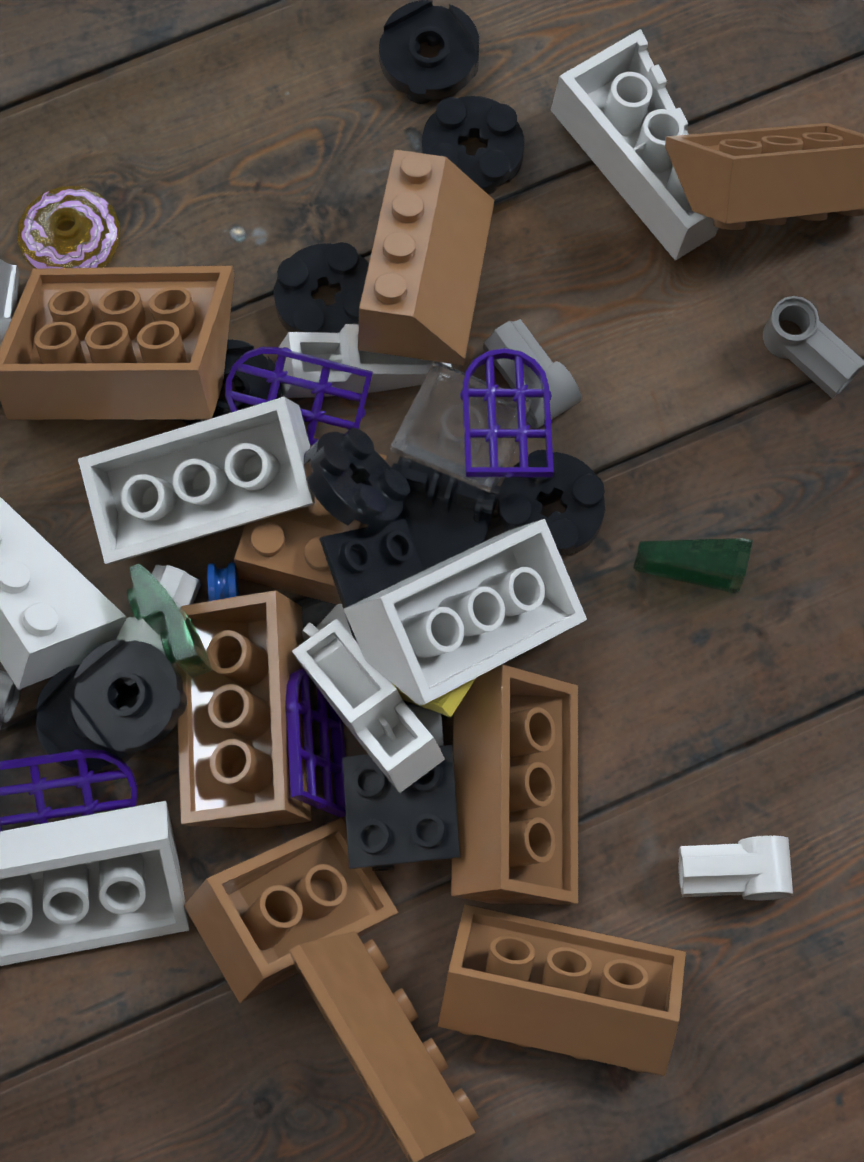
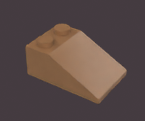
M379 454L385 461H387L386 455ZM316 497L315 504L245 524L234 558L239 579L336 605L341 604L319 538L367 527V524L354 520L347 526L333 517Z
M342 817L206 878L184 904L186 911L239 1003L297 975L298 972L289 950L298 944L356 931L357 935L361 937L399 913L375 872L372 871V867L349 869L347 825Z

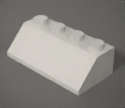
M281 397L79 458L78 462L104 563L109 565L315 504V496L306 479L313 470L310 461L304 465V456L310 449V444L299 405L286 397Z
M545 519L499 534L344 609L365 661L419 706L429 703L587 620Z
M166 801L0 831V966L189 931L188 915L184 907L185 897L177 847Z

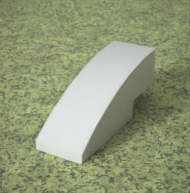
M345 324L340 333L288 332L279 348L286 347L298 353L373 371L368 393L422 385L449 379L452 375V368L449 363L358 350L359 324ZM286 357L283 371H287L289 376L319 383L322 366ZM331 368L328 382L333 383L332 387L362 394L366 377ZM282 383L283 397L303 398L315 397L316 395L311 394L312 390ZM324 394V397L333 396V395Z
M338 619L332 621L292 650L294 656L399 793L445 760L431 733L404 703L395 686L365 661L358 643Z

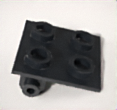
M401 456L398 463H393L391 469L400 472L410 486L409 494L403 499V510L394 521L406 520L423 571L484 542L498 501L500 486L465 477L461 474Z
M405 519L392 521L383 531L378 533L362 532L367 528L364 527L319 538L343 610L423 571ZM349 624V627H350L352 636H353V638L356 640L355 635H354V633H353V631H352V628H351V626H350V624Z
M452 745L439 746L445 760L401 793L392 785L369 754L342 757L349 869L372 867V871H389L395 869L394 865L461 858Z

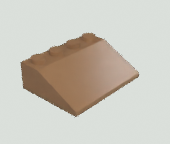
M233 266L32 269L0 346V401L7 420L212 419L224 379L235 275Z
M356 931L301 943L290 949L289 952L300 978L408 1162H435L474 1138L476 1132L471 1123L479 1119L473 1105L462 1088L454 1093L449 1089L440 1074L449 1068L443 1055L432 1038L423 1043L421 1042L411 1025L419 1016L403 989L400 988L392 993L381 973L388 970L389 966L373 939L363 944Z

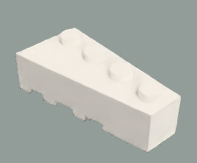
M639 29L560 75L551 111L674 260H677L713 238L718 228L713 225L714 219L692 211L666 151V136L689 135L686 130L688 122L681 108H675L665 88L667 80L659 64L654 66L646 50L648 42L642 30Z
M0 497V662L19 690L52 677L67 667L80 665L84 658L95 648L106 642L117 640L126 616Z

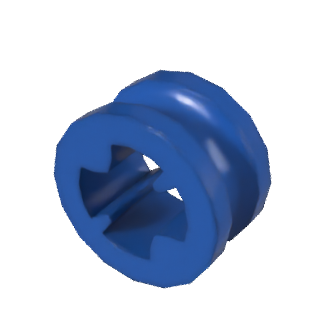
M229 562L228 566L224 569L218 568L215 563L208 564L209 601L239 596L238 572L235 562Z

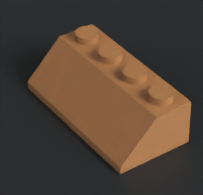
M830 123L666 136V151L692 211L714 219L713 225L717 228L740 230L745 228L748 221H756L766 225H784L787 223V217L794 216L804 220L822 221L826 220L827 214L831 212L846 216H864V134Z
M394 149L359 307L358 350L464 366L494 208V199L447 157Z
M276 590L174 607L176 666L182 676L183 691L187 696L185 712L178 718L181 824L202 827L267 828L311 822V805L291 797L285 703L286 687L290 675L297 669L303 668L292 650L303 643L302 607ZM299 684V688H298V703L300 704V702H301V687H300V684ZM299 714L301 749H303V719L302 714ZM302 759L303 791L307 792L305 760Z
M502 664L476 677L454 712L453 757L461 858L452 859L451 896L490 904H578V685Z
M464 904L447 975L438 1027L455 1030L465 1035H478L511 1042L521 1047H534L566 1054L576 1059H589L626 1067L635 1072H649L666 1076L680 1018L686 952Z

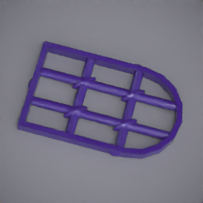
M259 347L246 352L233 364L226 379L225 397L231 412L239 410L235 401L255 406L275 400L280 382L312 390L311 394H316L312 411L301 408L300 410L302 418H305L304 422H309L306 431L309 444L314 445L319 440L314 438L318 422L345 429H359L360 421L365 416L364 405L373 371L298 353L286 347ZM260 354L278 355L274 372L243 363L248 358ZM286 357L322 366L319 383L287 375L288 372L283 371ZM331 368L366 377L362 394L332 387L333 383L328 382ZM239 371L266 378V382L271 383L267 400L232 391V379L235 372ZM324 394L360 402L355 422L324 415L325 411H320Z
M506 348L487 351L475 358L465 372L463 388L460 393V398L463 401L465 477H553L550 412L552 394L549 391L548 380L543 368L534 358L521 351ZM502 358L515 360L516 389H498V384L495 385L494 360ZM485 364L486 389H468L470 377L478 367ZM523 364L530 367L537 375L542 389H528V385H524ZM469 397H484L483 401H487L488 429H470ZM495 397H514L513 401H517L518 429H500L501 426L497 425ZM525 397L543 398L545 429H530V425H526ZM470 438H485V442H489L490 467H471ZM497 438H515V442H519L520 467L498 466ZM527 438H545L547 467L528 466Z
M300 668L289 677L285 700L291 797L316 809H321L338 817L346 816L342 758L345 757L343 721L318 687V710L316 712L311 709L309 675L304 668ZM299 684H300V687H301V702H300V704L298 703V688H299ZM327 705L329 709L330 718L327 717ZM299 714H302L303 719V749H301ZM313 720L319 722L320 756L315 755L313 752ZM329 728H331L333 762H330ZM302 759L305 760L307 792L303 791ZM316 765L322 767L324 799L316 796ZM333 772L335 779L336 804L333 803L331 775Z
M75 749L71 752L0 761V770L29 766L32 783L0 787V796L29 792L28 795L34 794L37 812L0 817V831H3V825L34 821L33 824L48 823L47 819L80 814L81 816L92 815L95 812L135 807L137 803V783L132 770L120 757L105 750ZM86 758L104 759L115 764L120 770L93 774L94 771L88 772ZM77 759L80 776L47 781L46 777L40 778L38 765ZM128 779L131 787L130 799L98 803V800L93 801L90 783ZM75 785L77 789L82 788L84 805L52 810L50 806L45 808L43 790Z

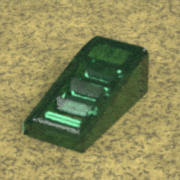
M753 539L640 541L633 569L642 573L736 594V592L739 593L746 576Z

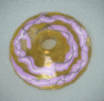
M61 186L42 193L26 207L18 223L17 242L24 260L33 269L104 268L111 262L119 246L120 224L113 206L99 193L81 186ZM65 221L75 222L73 228L68 231L57 229L58 225Z

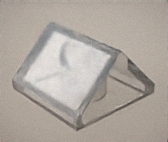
M434 361L391 444L390 451L490 493L503 477H465L463 401L460 398L465 373ZM471 376L468 389H486V381ZM469 397L470 429H488L487 401H483L484 397ZM495 397L497 425L501 426L500 429H518L517 401H513L514 397ZM525 398L526 421L533 403L532 400ZM470 438L471 467H490L489 442H485V438ZM497 438L498 466L509 467L518 442H515V438Z

